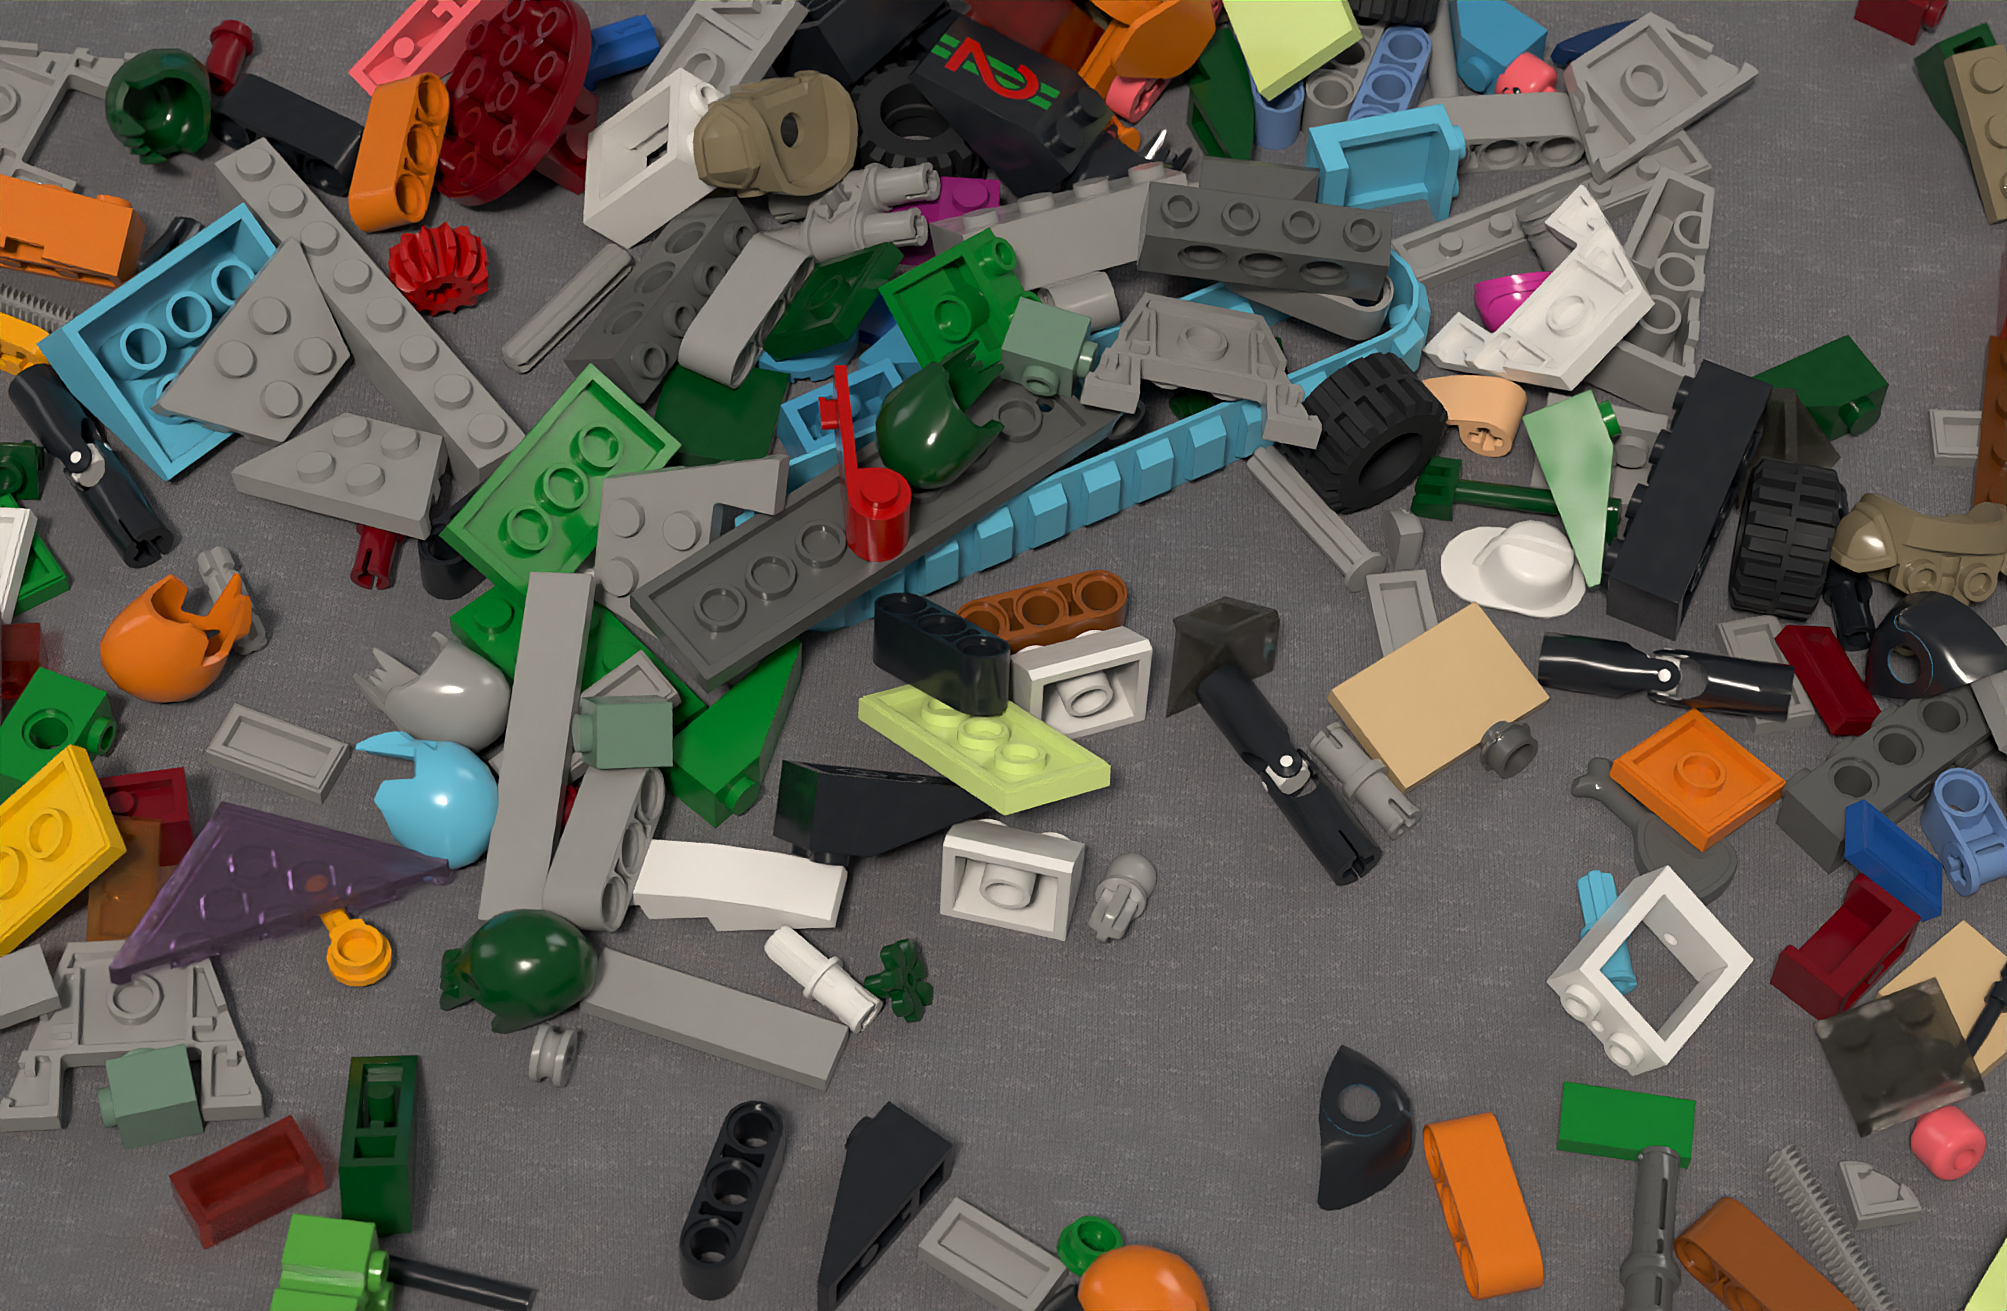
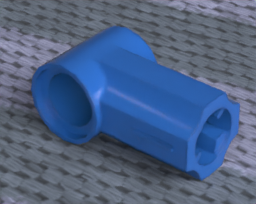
M646 14L636 15L591 30V52L583 87L593 93L596 89L597 81L650 64L654 61L660 52V46L656 39L654 26Z

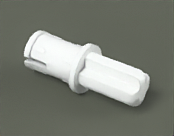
M781 926L766 942L764 949L768 957L805 987L803 997L809 1001L816 999L834 1013L846 1026H849L853 1033L858 1034L860 1030H865L880 1012L883 1001L875 997L866 988H863L851 975L843 970L842 960L836 956L830 959L826 958L790 926Z

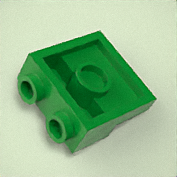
M990 227L878 288L921 368H924L930 362L938 363L947 353L975 339H978L980 343L970 354L975 353L976 359L974 362L982 360L983 367L980 371L1001 361V348L1020 297L1042 303L1035 293L1024 291L1013 271L1016 267L1017 259L1012 246L1004 238H995Z

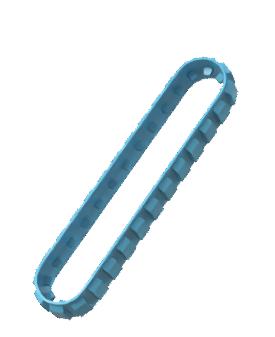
M1391 249L1390 267L1387 275L1392 280L1394 293L1384 320L1392 329L1385 334L1288 374L1287 377L1291 384L1301 385L1305 392L1303 401L1320 383L1335 371L1360 357L1365 358L1372 353L1382 352L1384 355L1391 352L1401 358L1413 372L1419 368L1421 351L1425 347L1431 315L1425 285L1417 281L1411 266L1393 249ZM1222 281L1180 298L1181 300L1262 315L1268 326L1293 317L1235 294L1227 289ZM1352 298L1360 306H1372L1364 299ZM1124 322L1090 336L1091 342L1099 344L1092 372L1100 364L1104 350L1111 348L1116 341L1120 327ZM1081 377L1078 378L1073 392L1079 401L1085 381ZM1243 398L1235 401H1224L1041 479L807 630L828 632L853 626L874 617V602L882 595L890 593L926 595L1127 507L1250 456L1261 446L1267 448L1279 442L1262 439L1261 404L1259 402ZM1046 404L1038 406L1041 412L1052 410V407ZM875 425L854 434L856 452L876 440ZM836 441L790 460L786 495L838 463ZM744 509V513L735 518V527L759 512Z

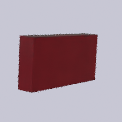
M1786 625L1774 639L1788 663L1795 665L1796 676L1831 734L1861 736L1870 730L1873 721L1882 711L1869 690L1865 688L1863 680L1831 628L1825 626Z

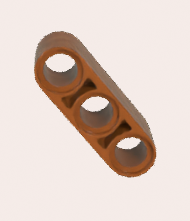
M1102 569L1090 570L975 599L963 604L956 611V614L1004 639L1010 645V655H1013L1029 646L1040 645L1044 647L1071 640L1090 630L1105 631L1125 626L1128 593L1123 580L1113 572ZM1033 624H1042L1046 626H1037Z
M1722 1197L1674 1240V1250L1683 1267L1730 1311H1858L1856 1306L1747 1207L1733 1198Z

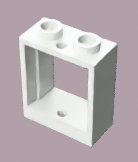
M680 67L588 134L583 224L624 248L629 249L717 188L707 185L698 177L693 155V136L696 125L709 111L708 104L724 97V94L715 89L711 84L700 80ZM668 142L667 153L647 167V156Z
M1669 865L1634 878L1546 982L1560 996L1564 1009L1572 1017L1583 1022L1603 1043L1604 1050L1611 1061L1627 1070L1632 1076L1666 1066L1754 959ZM1641 921L1652 930L1698 981V984L1657 1033L1600 971L1602 966Z

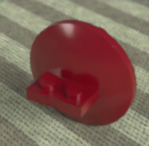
M509 0L505 8L489 22L482 19L472 27L466 39L467 49L460 57L445 84L449 95L450 108L433 185L446 197L465 206L482 205L502 196L525 178L532 169L576 195L585 191L588 134L597 127L598 96L583 87L591 52V29L588 16L584 9L573 0Z

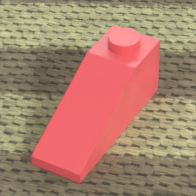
M415 0L348 73L371 97L375 88L386 82L429 72L442 78L453 71L460 57L467 49L466 39L472 27L482 19L489 22L505 8L509 0Z

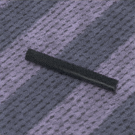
M389 1254L386 1282L503 1311H531L535 1294L534 1289Z

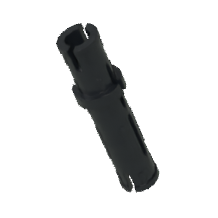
M1840 484V502L1836 529L1841 519L1849 514L1847 492L1842 484ZM1830 558L1826 581L1823 585L1825 603L1832 607L1838 642L1843 649L1848 651L1864 650L1870 647L1874 631L1876 630L1869 604V599L1873 594L1870 577L1866 573H1857L1845 568Z

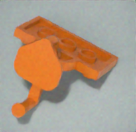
M1091 0L1098 8L1113 17V20L1078 74L1091 88L1100 94L1104 101L1117 75L1126 78L1168 79L1183 73L1195 63L1215 33L1216 26L1210 0ZM1114 114L1102 132L1112 123L1118 126V139L1136 152L1141 141L1140 133L1135 128L1124 126Z

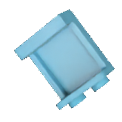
M1441 103L1309 128L1304 167L1320 169L1316 203L1373 209L1423 199L1428 202L1435 221L1440 222L1449 218L1452 198L1458 196L1457 167L1459 160L1465 157V140L1459 125L1452 126L1445 107Z

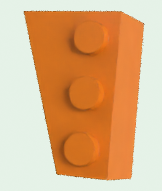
M0 174L1 269L116 289L135 276L136 262L140 256L147 225L136 211L131 208L132 204L125 199L103 194L97 195L95 199L75 194L71 190L60 186L37 184Z

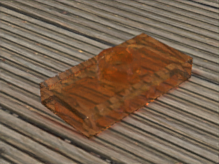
M113 815L127 852L89 885L86 942L155 938L163 819Z

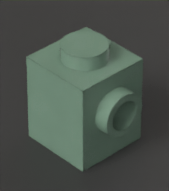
M1020 297L1001 348V363L1004 365L1001 378L1022 384L1028 391L1037 395L1053 396L1057 394L1072 398L1078 378L1085 379L1088 373L1093 371L1097 358L1099 344L1090 341L1091 317Z
M658 695L582 697V714H575L572 724L573 745L576 753H582V761L596 769L673 766L672 701Z
M185 1043L160 1049L138 1048L127 1052L122 1057L105 1060L110 1086L97 1089L105 1128L118 1125L124 1150L204 1133Z

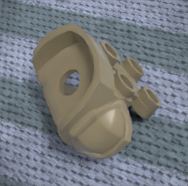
M813 70L796 72L795 77L771 78L730 86V94L708 104L709 111L701 118L694 129L693 155L698 177L707 185L717 187L702 198L726 194L730 191L729 188L736 189L737 195L740 198L755 197L767 193L808 196L819 193L834 186L845 177L854 165L857 150L858 124L856 110L849 93L837 80ZM787 114H791L795 118L798 126V137L791 148L785 145L781 137V123Z
M1866 493L1854 505L1851 512L1839 522L1830 558L1845 568L1857 573H1866L1872 579L1892 585L1905 592L1907 596L1914 592L1936 591L1953 596L1968 606L1970 601H1984L1994 593L1999 571L2007 576V507L1995 502H1982L1975 505L1968 514L1947 513L1945 517L1930 516L1916 512L1884 495ZM1899 615L1896 617V620H1895L1896 626H1897L1898 623H1899V619H1900ZM1898 645L1892 649L1904 656L1915 655V652L1907 646Z

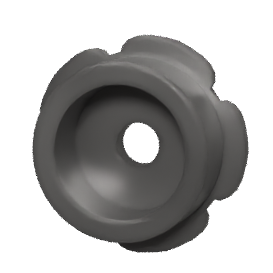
M1504 720L1492 725L1481 738L1480 748L1482 751L1480 760L1486 771L1494 769L1502 778H1510L1521 772L1531 762L1538 748L1537 741L1530 735V726L1524 721H1519L1518 723L1511 721L1508 723Z

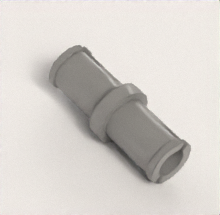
M1339 722L1328 725L1326 730L1331 734L1330 737L1327 738L1322 731L1319 732L1309 745L1310 752L1316 755L1344 785L1342 793L1351 803L1359 801L1387 831L1388 836L1392 840L1402 837L1404 831L1400 826L1404 824L1408 830L1412 829L1421 818L1422 811L1417 806H1414L1387 777L1388 768L1380 759L1371 760L1344 731Z

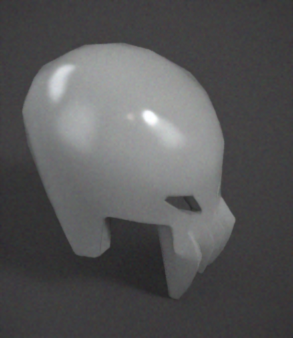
M434 631L430 638V650L436 657L419 675L379 648H373L371 652L382 670L375 669L372 672L374 677L370 676L367 679L362 678L356 673L352 677L375 710L384 712L395 723L399 731L406 732L414 739L455 741L469 748L474 754L488 747L505 731L512 695L511 687L502 671L482 656Z

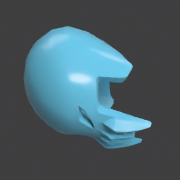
M403 731L382 733L356 744V750L367 751L370 755L414 761V778L384 780L374 798V802L381 810L393 838L399 844L427 863L448 869H458L474 863L483 855L489 847L491 828L495 823L499 806L498 784L488 766L469 748L455 741L414 739Z

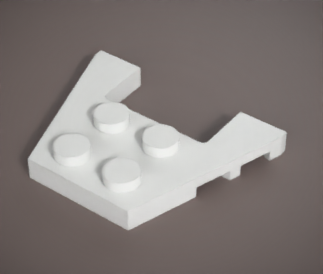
M1580 185L1544 222L1555 237L1575 250L1496 332L1489 333L1458 312L1422 349L1434 365L1445 369L1501 377L1512 381L1572 391L1655 305L1599 204L1585 186Z

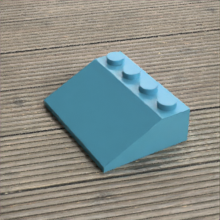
M244 202L36 343L69 391L164 482L171 479L234 433L228 432L224 434L202 427V422L174 414L169 417L157 415L150 407L276 250Z

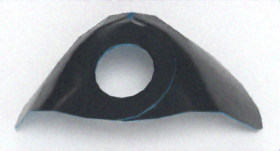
M1936 591L1914 592L1901 598L1889 610L1874 631L1868 651L1865 688L1876 695L1910 700L1932 697L2007 670V646L1993 628L1973 609L1953 596ZM1899 615V617H1900L1899 623H1898V625L1896 626L1895 620H1896V617ZM1895 646H1907L1918 656L1921 672L1915 682H1903L1892 672L1889 665V655Z
M1341 1045L1326 1074L1321 1091L1319 1105L1321 1170L1317 1196L1320 1209L1327 1211L1340 1210L1362 1202L1385 1189L1405 1170L1413 1155L1417 1130L1411 1102L1399 1083L1366 1055L1346 1045ZM1351 1086L1370 1088L1380 1100L1378 1114L1373 1119L1365 1122H1356L1348 1119L1341 1113L1338 1107L1340 1093ZM1400 1111H1406L1409 1113V1117L1404 1116Z

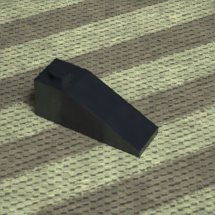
M890 1101L883 1106L873 1119L869 1116L863 1117L852 1129L846 1140V1156L817 1280V1311H835L951 1177L953 1144Z

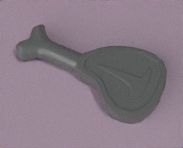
M1592 758L1588 763V773L1573 780L1571 794L1575 797H1589L1601 801L1632 830L1634 860L1639 875L1642 876L1669 865L1705 906L1719 898L1731 884L1737 870V854L1730 842L1723 838L1702 853L1655 813L1645 809L1622 786L1608 776L1613 764L1610 759Z

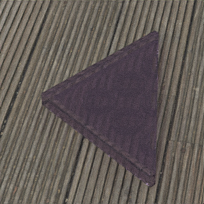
M222 801L109 965L110 981L112 984L124 985L132 982L133 974L166 963H170L171 969L221 954V946L258 934L260 941L309 926V918L345 906L347 913L396 898V890L427 881L431 882L434 886L446 882L450 876L449 860Z

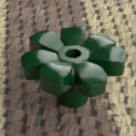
M907 938L896 941V944L886 945L881 949L880 957L885 970L878 974L866 976L864 988L880 1000L891 998V1007L897 1017L904 1016L906 1023L922 1020L924 1014L923 1006L933 1004L934 990L930 983L921 981V979L927 976L925 964L922 958L918 956V946L912 939Z

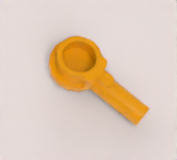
M318 879L310 883L305 890V894L330 933L331 945L328 947L326 960L331 975L340 983L356 987L373 984L384 977L391 967L393 958L388 939L376 928L365 924L363 919H351L327 880Z

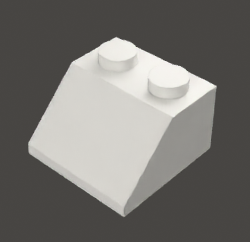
M1125 626L1105 631L1090 630L1078 635L1074 639L1044 647L1040 645L1026 647L1016 654L1010 655L1008 700L1071 740L1143 721L1146 714L1153 649L1147 638Z
M966 819L956 823L946 834L943 844L940 914L1065 941L1082 879L1085 843L1072 841L1058 833L1045 832L1039 834L1011 828L993 819Z

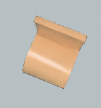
M1452 375L1422 380L1425 386L1446 409L1448 413L1446 424L1458 425L1461 440L1470 450L1487 457H1500L1506 455L1511 450L1527 404L1526 393L1518 384L1501 377L1481 375Z

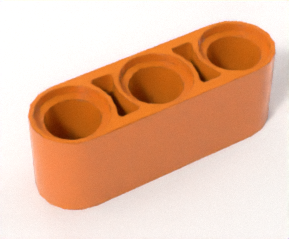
M432 72L380 84L372 94L348 199L349 210L354 223L360 230L366 233L416 223L425 216L450 108L449 95L445 84L439 76Z
M1485 1112L1425 1124L1423 1127V1146L1427 1165L1465 1284L1472 1299L1479 1301L1541 1288L1543 1286L1544 1272L1540 1249L1495 1116L1491 1112Z

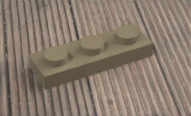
M2005 44L1951 55L1944 60L1989 225L2007 221V51Z

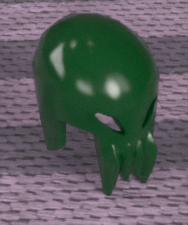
M161 48L137 54L125 62L112 76L105 95L106 120L114 136L124 147L131 149L130 154L139 155V163L141 165L164 162L167 160L164 155L179 150L193 154L206 143L209 134L212 101L209 74L204 65L191 53L179 48Z
M978 339L952 350L944 355L938 363L930 362L919 372L888 392L876 414V447L885 468L900 473L908 481L910 487L916 489H936L953 483L1005 428L1001 422L996 420H990L980 427L965 415L966 410L1004 369V365L1000 363L980 371L983 367L982 360L974 362L976 355L975 353L970 354L980 343Z
M513 909L501 912L481 926L462 947L445 950L441 961L442 970L440 978L442 980L440 982V989L443 991L440 996V1009L448 1011L474 999L482 1007L496 1014L491 1021L494 1033L509 1034L559 1014L589 995L595 985L598 967L596 952L579 929L559 915L536 909ZM468 974L471 976V978L473 979L474 982H472V981L470 980V978L468 977Z

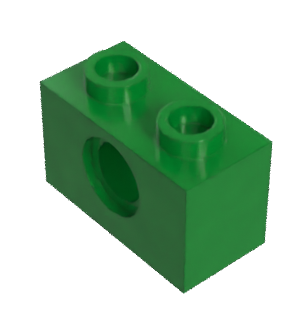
M43 667L38 668L0 726V804L4 803L69 744L86 749L91 763H93L97 755L103 756L107 753L114 741L117 724L113 720L109 697L106 691ZM56 745H58V747H56V748H54V749H47V750H46V748H48V747H50V746H56Z

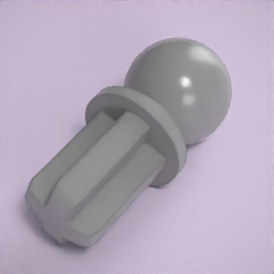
M1126 853L1116 857L1108 866L1106 877L1099 883L1095 894L1097 903L1088 919V925L1097 931L1095 938L1100 942L1106 943L1109 937L1121 939L1131 920L1136 919L1142 914L1147 898L1154 891L1157 879L1156 872L1152 863L1144 856L1136 853Z

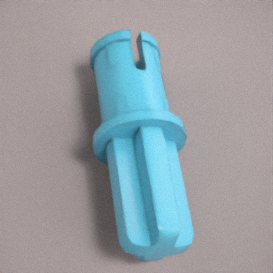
M1592 870L1588 872V875L1579 878L1576 886L1585 926L1580 932L1581 940L1618 898L1615 880L1610 873ZM1631 934L1600 969L1622 995L1633 991L1637 987V980L1633 973L1627 943Z

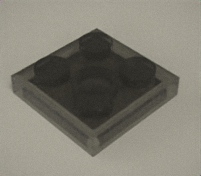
M1936 977L1813 1023L1818 1041L1861 1138L1986 1091L1982 1076Z

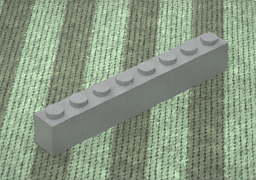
M262 137L215 162L214 169L222 211L226 214L244 202L276 249L282 241L290 236L299 242L348 349L349 358L410 428L443 436L448 452L445 469L466 494L492 475L526 435L270 143Z

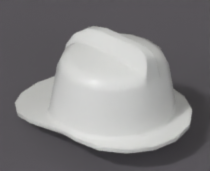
M1528 520L1518 522L1509 528L1477 527L1464 531L1447 544L1441 555V575L1447 587L1462 600L1471 603L1476 601L1479 606L1516 612L1530 617L1550 619L1564 616L1577 607L1586 591V579L1568 539L1556 527L1541 521Z

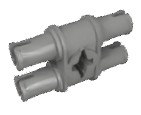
M929 162L891 169L878 163H870L865 169L849 171L834 186L819 193L808 196L769 193V209L772 216L776 215L775 220L777 222L786 223L789 220L805 218V221L799 226L771 231L761 230L760 233L814 255L815 265L883 242L892 241L897 248L913 245L922 246L928 238V224L925 216H920L921 210L914 207L905 211L891 213L889 211L894 205L937 199L940 193L939 175L936 170H933V165Z

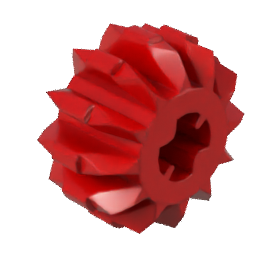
M443 222L438 228L430 229L422 225L420 232L416 234H402L400 244L389 248V280L417 312L426 309L431 317L444 310H449L455 314L458 306L476 304L477 295H481L488 290L489 272L487 266H489L487 251L482 246L481 238L473 236L468 226L451 229L447 222Z

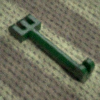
M1432 456L1419 472L1420 476L1416 480L1414 489L1416 495L1413 496L1410 510L1415 516L1445 521L1453 520L1456 503L1560 515L1551 490L1462 479V459ZM1613 497L1608 546L1614 537L1617 538L1622 515L1621 498Z

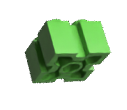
M292 1213L281 1260L282 1275L279 1288L274 1290L270 1311H392L394 1284L386 1282L389 1253L388 1251L379 1250L375 1223Z

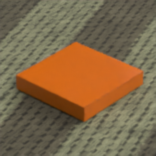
M1692 708L1614 760L1608 775L1702 853L1782 798L1781 791L1787 783L1695 708Z

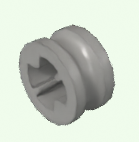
M543 1023L540 1026L530 1057L528 1073L530 1081L539 1083L542 1078L549 1077L552 1079L553 1086L563 1088L566 1085L576 1053V1030L567 1028L564 1033L557 1034L554 1032L551 1024Z

